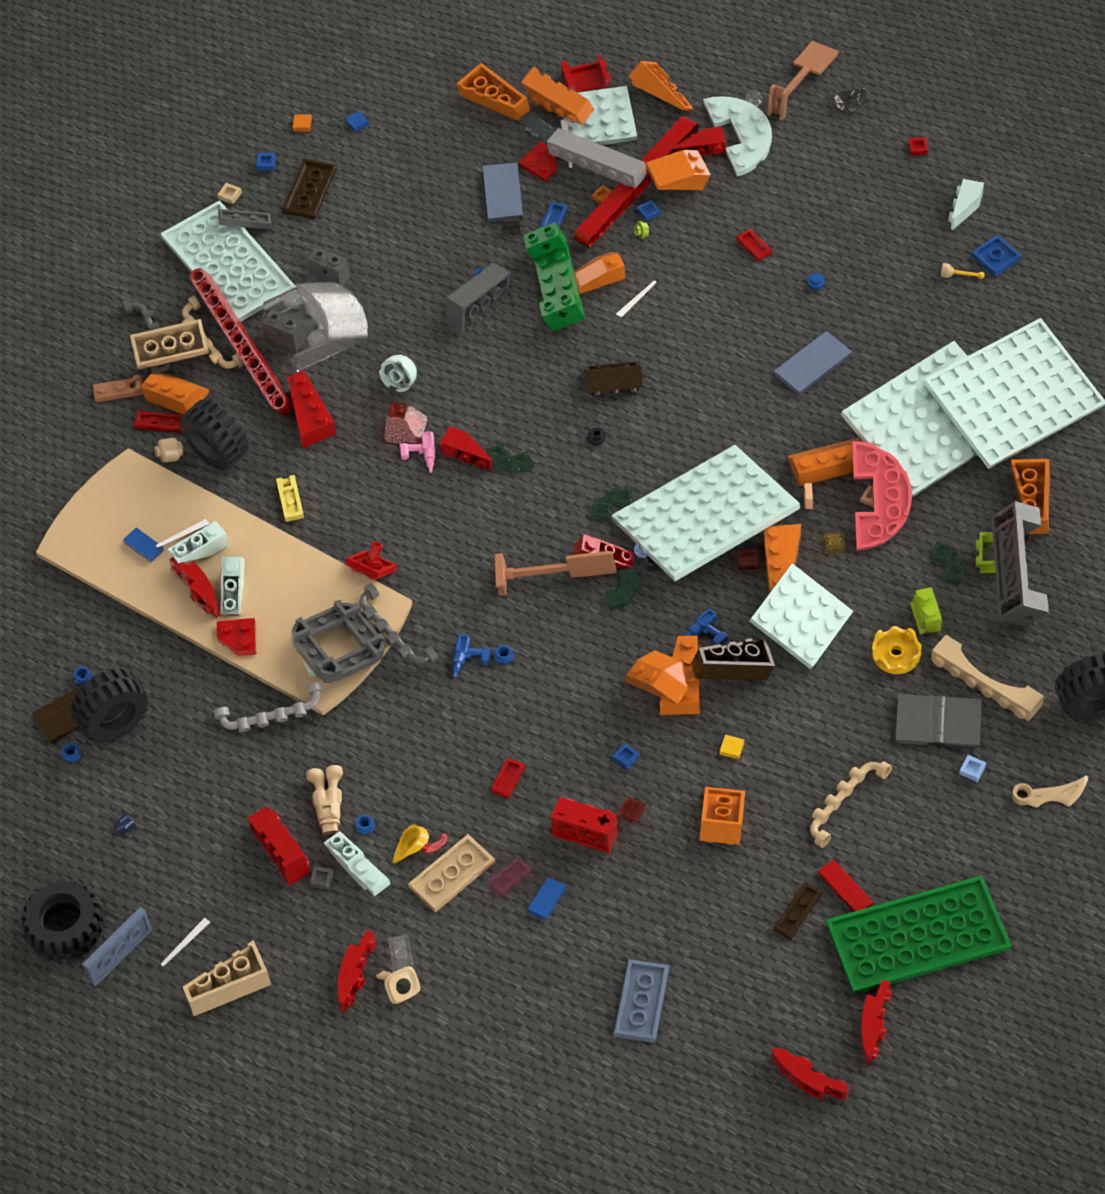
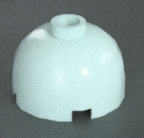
M393 355L382 363L379 375L388 388L391 385L398 388L395 391L404 392L414 383L417 369L412 360L407 356Z

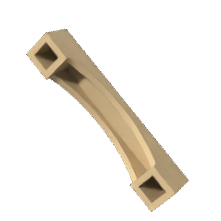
M945 635L932 650L931 660L937 667H943L949 671L953 677H959L969 687L978 689L985 697L997 701L1002 708H1008L1018 718L1029 722L1041 708L1044 696L1029 686H1026V688L1012 687L985 676L966 659L961 651L962 644Z

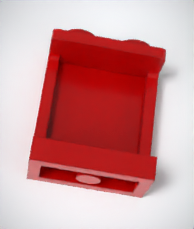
M597 55L596 62L570 68L567 61L560 62L561 74L569 91L572 89L578 93L609 88L611 76L609 72H606V61L602 60L601 55Z

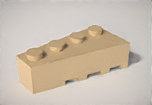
M254 940L248 943V947L242 951L238 950L233 953L232 957L224 963L219 962L216 964L215 968L209 973L204 972L183 986L193 1016L271 985L267 969Z

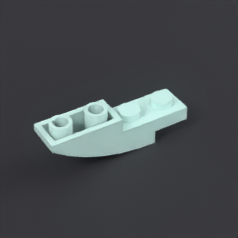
M340 831L324 842L330 853L364 890L367 889L376 896L390 885L389 879L369 862L363 852Z

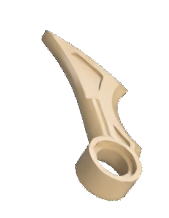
M1088 776L1065 785L1032 789L1029 785L1020 783L1014 787L1012 799L1018 805H1029L1036 808L1043 803L1052 801L1070 807L1082 794L1087 784ZM1025 791L1028 797L1020 798L1017 792Z

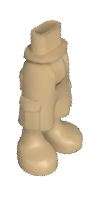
M331 765L326 768V778L329 786L327 790H325V774L321 769L313 768L306 772V779L314 784L316 788L312 799L323 835L338 833V826L340 825L342 793L337 788V784L343 775V770L338 765Z

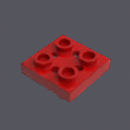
M374 541L371 542L369 551L364 550L347 557L345 565L351 567L353 571L362 572L373 580L396 572L397 564L380 557L383 545Z

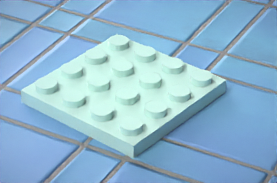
M627 86L578 92L587 98L595 109L583 125L577 122L572 123L563 116V120L568 121V131L600 145L637 140Z
M791 564L749 622L811 669L853 611L794 564Z

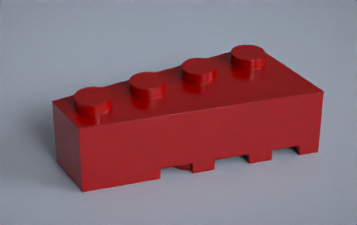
M303 370L289 376L288 382L302 447L305 448L335 435L334 421L306 372Z
M269 806L247 817L250 828L289 886L310 874L308 858L297 842L291 837L287 827L282 825L276 811L272 812Z

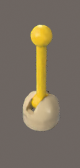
M942 263V278H950L953 274L975 276L979 279H983L985 276L983 272L954 270L952 265Z

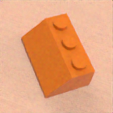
M167 373L150 374L140 386L146 401L182 415L199 400L204 399L210 392L207 388Z

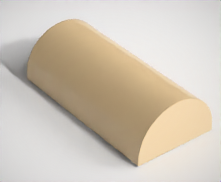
M201 319L130 335L138 370L209 354Z

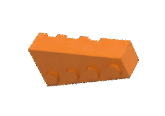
M482 63L457 83L461 97L517 121L530 111L527 97Z
M535 67L521 81L532 98L533 104L536 106L541 105L547 111H553L560 117L564 116L572 123L577 122L583 125L595 110L587 98L572 89L569 91L559 81L556 84L547 74L542 76Z
M1049 459L1011 460L1012 474L1020 503L1040 508L1041 526L1029 534H1048Z
M801 524L769 526L763 530L769 593L791 564L796 566L801 539Z
M678 636L672 658L683 663L688 690L678 704L661 698L660 715L699 714V679L695 678L691 665L698 651L697 636Z

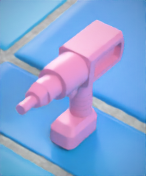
M427 431L421 434L422 444H400L402 460L409 458V452L419 451V454H424V460L429 468V473H432L435 460L433 432Z

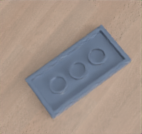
M517 163L483 166L488 222L523 219Z
M826 331L774 370V375L800 396L851 357L852 351Z
M142 907L129 917L82 964L87 978L93 986L102 981L152 931L147 913Z
M628 959L614 1037L651 1043L656 1042L669 965Z

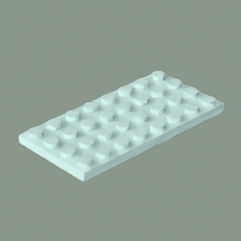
M219 200L160 234L165 243L191 272L196 268H201L213 278L236 316L242 322L294 292L296 288L244 227L218 224V209H227Z

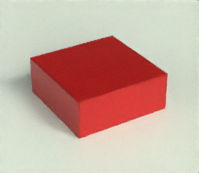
M926 137L909 138L908 143L911 156L928 154Z

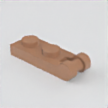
M135 375L129 379L94 384L95 402L143 395L140 386L144 383V377L142 375Z

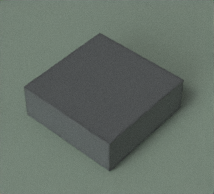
M314 866L309 887L329 890L334 870Z

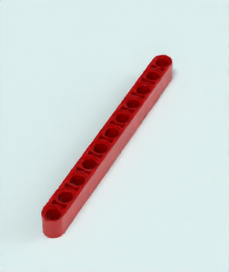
M682 116L641 161L646 164V162L673 154L674 146L695 135L699 129V124ZM647 168V175L636 188L626 186L620 182L578 227L574 234V240L589 248L592 247L653 181Z
M194 269L190 275L191 281L271 407L281 415H289L294 407L292 401L217 284L203 269Z

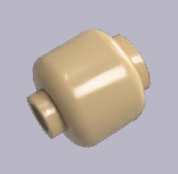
M167 438L158 441L157 446L154 447L156 458L159 457L161 462L167 463L178 461L180 456L183 455V448L181 442H178L176 438Z

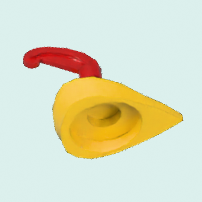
M417 825L409 826L399 840L392 863H397L420 850L426 853H433L439 850L446 843L447 835L442 833L441 839L428 845L429 834L427 830Z

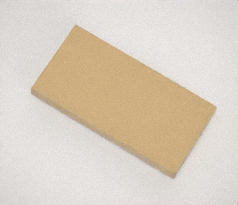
M467 834L408 883V887L436 913L493 865L495 859Z

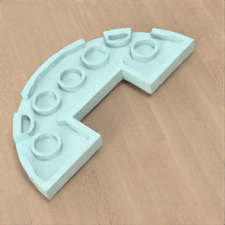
M711 97L703 99V104L714 127L731 123L740 144L726 148V154L736 176L744 175L755 169L756 165L767 157L772 143V130L767 117L753 104L738 98Z

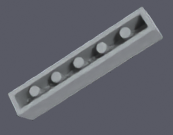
M558 128L547 140L548 152L552 156L594 171L626 186L636 188L647 175L645 162Z

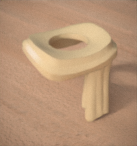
M410 966L393 973L382 971L376 975L378 979L384 980L386 993L393 1004L401 1003L420 991L419 980L414 969ZM402 978H406L410 982V989L405 994H399L396 990V983Z

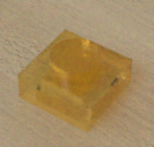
M843 532L824 534L826 553L845 552Z

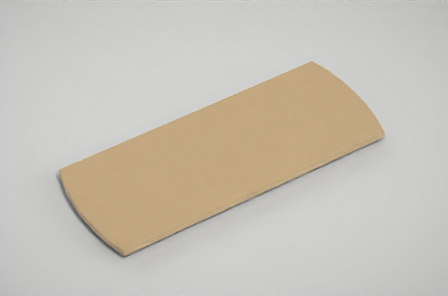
M129 448L107 463L74 494L58 514L36 551L37 557L297 702L305 703L310 701L312 695L308 694L307 685L313 682H322L324 691L320 693L318 704L311 708L321 715H325L343 701L365 680L380 661L332 683H324L316 675L310 677L303 663V658L291 641L295 620L299 617L305 620L333 607L334 601L341 600V603L353 605L357 603L361 607L360 597L365 592L364 587L370 583L377 588L379 596L373 600L368 598L367 603L376 609L377 614L387 621L393 631L400 632L412 606L411 599L368 578L360 572L353 571L351 567ZM204 519L209 522L208 525L216 521L226 533L228 547L213 556L184 563L188 566L194 561L209 579L216 597L219 617L216 618L212 614H207L200 603H195L190 598L189 587L186 586L180 576L176 577L170 570L171 564L169 559L173 556L169 553L168 549L204 527L162 545L164 551L151 563L127 546L123 539L137 527L159 544ZM222 557H242L245 559L240 614H221ZM255 618L257 654L237 656L226 645L223 646L218 642L217 621ZM372 619L368 621L373 627L375 622ZM344 624L314 638L327 656H332L334 659L361 648ZM382 632V635L384 636V657L386 652L389 650L390 646L387 644L385 640V637L387 635L384 632Z

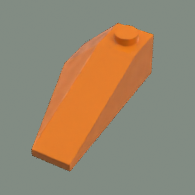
M640 61L628 76L636 88H640L684 111H691L693 109L681 93L675 91L677 89L676 85L667 81L670 77L656 62Z
M610 252L595 257L574 271L579 293L581 294L624 280L625 265L619 254Z

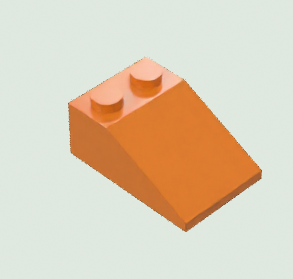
M682 150L646 162L645 164L659 190H703L710 177V173L697 150Z
M705 787L700 841L740 845L745 791Z

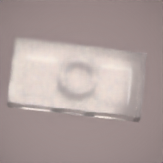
M402 935L388 938L393 972L408 966L414 969L409 936Z

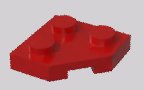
M541 141L519 161L521 168L545 182L557 172L555 156L549 154L548 146Z
M255 618L217 621L218 642L223 646L226 645L237 656L257 654Z

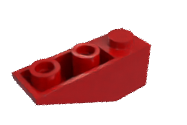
M722 126L703 129L674 146V153L682 150H697L701 157L726 153V141Z
M450 426L440 441L441 453L447 457L460 459L463 463H471L480 469L491 471L492 462L488 454L467 432Z
M583 534L574 544L573 555L612 551L616 568H633L635 552Z

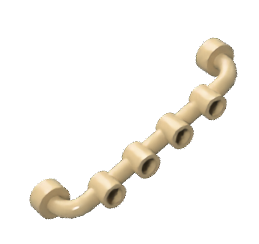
M194 295L188 298L189 303L182 310V316L185 319L182 323L194 321V318L189 314L190 310L196 311L201 308L199 301ZM205 335L208 351L211 353L209 359L214 365L218 363L226 369L236 366L240 369L245 365L238 353L232 356V361H225L221 353Z
M885 761L881 764L869 762L860 769L856 767L851 769L849 773L851 779L848 783L842 780L837 786L839 793L836 796L829 794L824 802L827 806L823 810L817 808L812 815V818L815 820L810 826V832L815 838L816 845L824 848L828 844L831 834L825 830L819 832V826L826 823L829 815L833 810H837L840 807L841 801L845 797L850 796L853 788L864 780L866 773L870 770H876V775L885 779L891 772L892 766Z

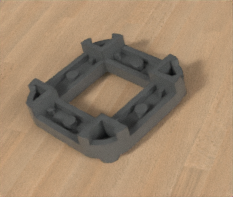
M341 600L334 601L333 607L305 620L302 617L295 620L291 634L292 644L315 675L322 679L324 683L341 680L377 663L383 658L384 636L382 633L378 635L360 612L361 607L357 603L353 605L341 603ZM344 624L361 648L337 659H334L332 656L328 657L314 638Z

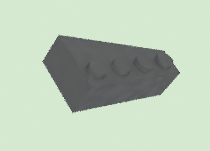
M492 263L490 266L485 267L478 275L473 276L466 284L461 285L455 292L449 294L446 299L445 323L462 334L466 330L464 326L468 323L472 324L476 320V314L480 310L484 312L488 308L490 300L495 301L509 286L510 272L496 263Z

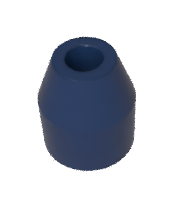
M125 813L118 819L114 828L119 834L129 832L136 824Z

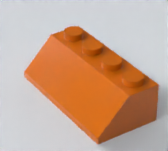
M855 438L787 456L798 486L853 473L852 442L863 441Z

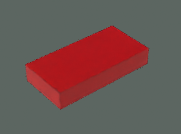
M751 229L736 237V241L758 262L772 254V249Z
M507 758L490 789L491 793L509 799L526 768L525 764Z

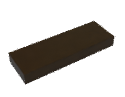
M804 882L774 926L773 931L791 941L822 896L823 891Z

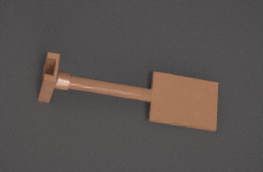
M811 41L793 62V65L801 68V70L784 89L774 84L770 87L767 115L771 116L772 113L780 115L779 120L783 121L786 117L788 96L809 72L820 76L837 57L839 51Z
M612 551L566 556V564L517 569L506 568L503 553L495 554L496 588H498L499 596L507 595V580L515 579V577L569 571L571 577L616 573Z

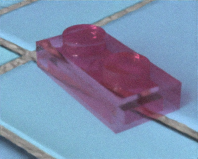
M518 856L488 879V884L502 897L531 875L532 869Z

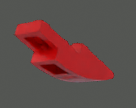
M174 557L170 558V570L176 577L180 576L186 586L189 587L190 598L195 603H200L207 614H212L216 618L219 617L214 590L201 568L194 561L187 566L184 562L178 563Z
M366 930L358 946L349 945L341 963L338 977V998L341 1011L344 1013L348 1007H352L354 1004L357 990H361L364 986L365 979L362 970L367 964L369 953H373L377 946L375 934L369 930Z
M883 979L876 997L867 994L863 1008L861 1045L867 1065H871L872 1059H877L880 1047H877L879 1041H884L887 1029H884L885 1020H883L886 1009L883 1006L885 1002L889 1003L892 991L890 990V982Z
M773 1047L772 1061L781 1073L798 1088L820 1100H823L826 1093L846 1101L849 1094V1086L844 1081L839 1079L833 1080L822 1072L812 1071L813 1063L806 1057H797L790 1054L786 1049Z

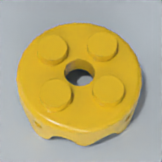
M893 626L886 632L879 630L876 633L872 645V657L875 664L881 670L891 674H903L911 671L919 663L921 644L918 642L916 633L912 628L903 630ZM900 650L901 654L894 655L891 651Z

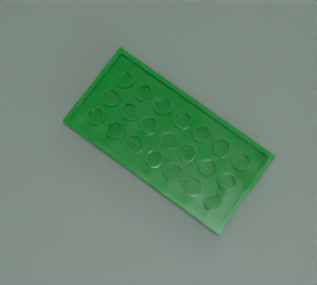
M983 876L826 920V925L853 995L879 988L882 979L893 984L1011 950L1012 947Z

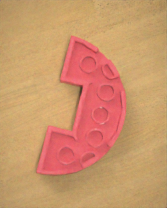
M853 441L854 479H873L874 512H855L856 551L880 546L899 532L910 512L912 490L906 471H904L899 461L888 451L885 452L874 444Z

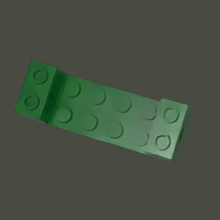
M551 223L523 235L526 249L535 262L544 300L539 303L541 314L552 332L586 319L567 240L557 223Z

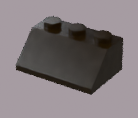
M639 361L585 366L588 393L591 392L592 395L603 394L602 391L620 393L621 389H628L629 392L639 391V388L643 387Z

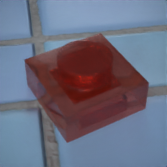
M757 549L738 550L739 570L758 569Z
M627 796L619 811V817L638 823L646 808V804Z

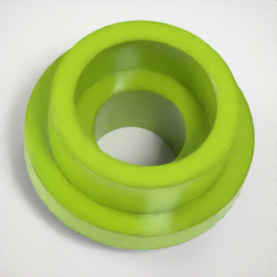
M638 221L634 227L635 235L639 239H644L649 234V227L646 222Z

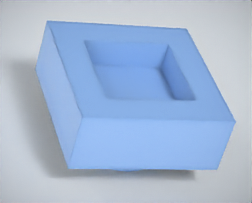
M968 755L959 774L978 782L986 767V762Z

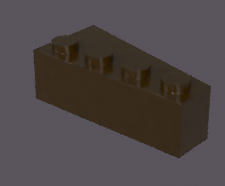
M765 635L759 636L755 640H752V638L745 639L744 642L740 643L733 641L724 646L718 644L699 648L691 662L696 679L767 681L775 667Z

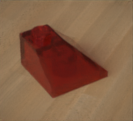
M391 401L386 416L384 443L400 445L402 443L421 444V434L425 432L428 417L410 404Z

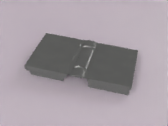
M898 694L895 741L896 743L928 745L929 742L955 746L979 747L982 699Z

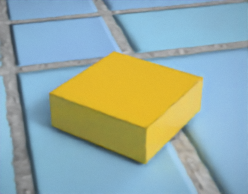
M725 735L720 755L739 760L744 746V739Z

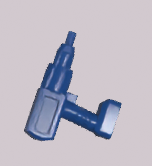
M707 609L695 620V623L688 628V632L684 634V636H698L701 632L705 635L710 633L715 637L713 645H722L728 639L726 633L711 626L717 621V615L711 609Z
M465 634L458 635L453 658V678H456L460 672L465 658L470 659L471 656H481V663L488 665L491 648H469L470 637Z

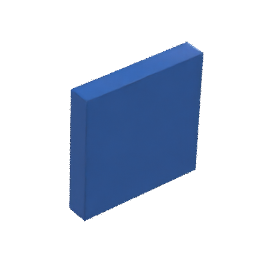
M996 235L971 252V257L994 277L1022 259V255L999 235Z

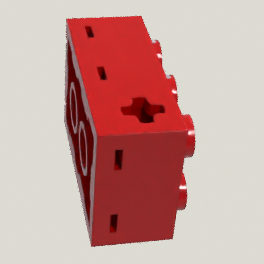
M559 797L551 816L553 836L610 854L618 834L617 814L610 810L595 808L591 804L578 803L571 798Z

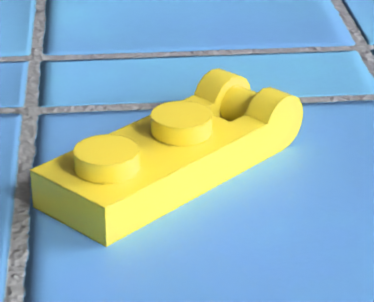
M291 475L286 479H276L286 522L304 518L295 475Z

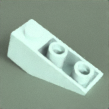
M963 179L961 186L958 185L956 191L958 198H954L952 205L954 212H950L948 222H951L952 230L979 208L984 183Z
M215 521L172 546L168 551L178 563L213 556L228 547L225 531Z
M222 557L221 614H240L245 559L242 557Z

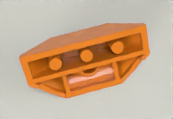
M655 650L639 658L624 678L626 683L675 704L679 703L688 690L683 663Z

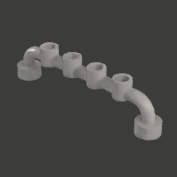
M322 682L308 684V694L312 695V699L305 703L299 702L290 707H280L274 711L258 713L249 718H239L234 722L227 720L230 717L229 708L220 707L213 711L214 717L220 721L224 728L230 730L239 729V732L251 730L250 725L257 724L258 727H266L269 725V720L275 718L276 722H285L288 720L287 715L294 713L295 717H303L307 715L306 710L318 704L320 693L324 691Z

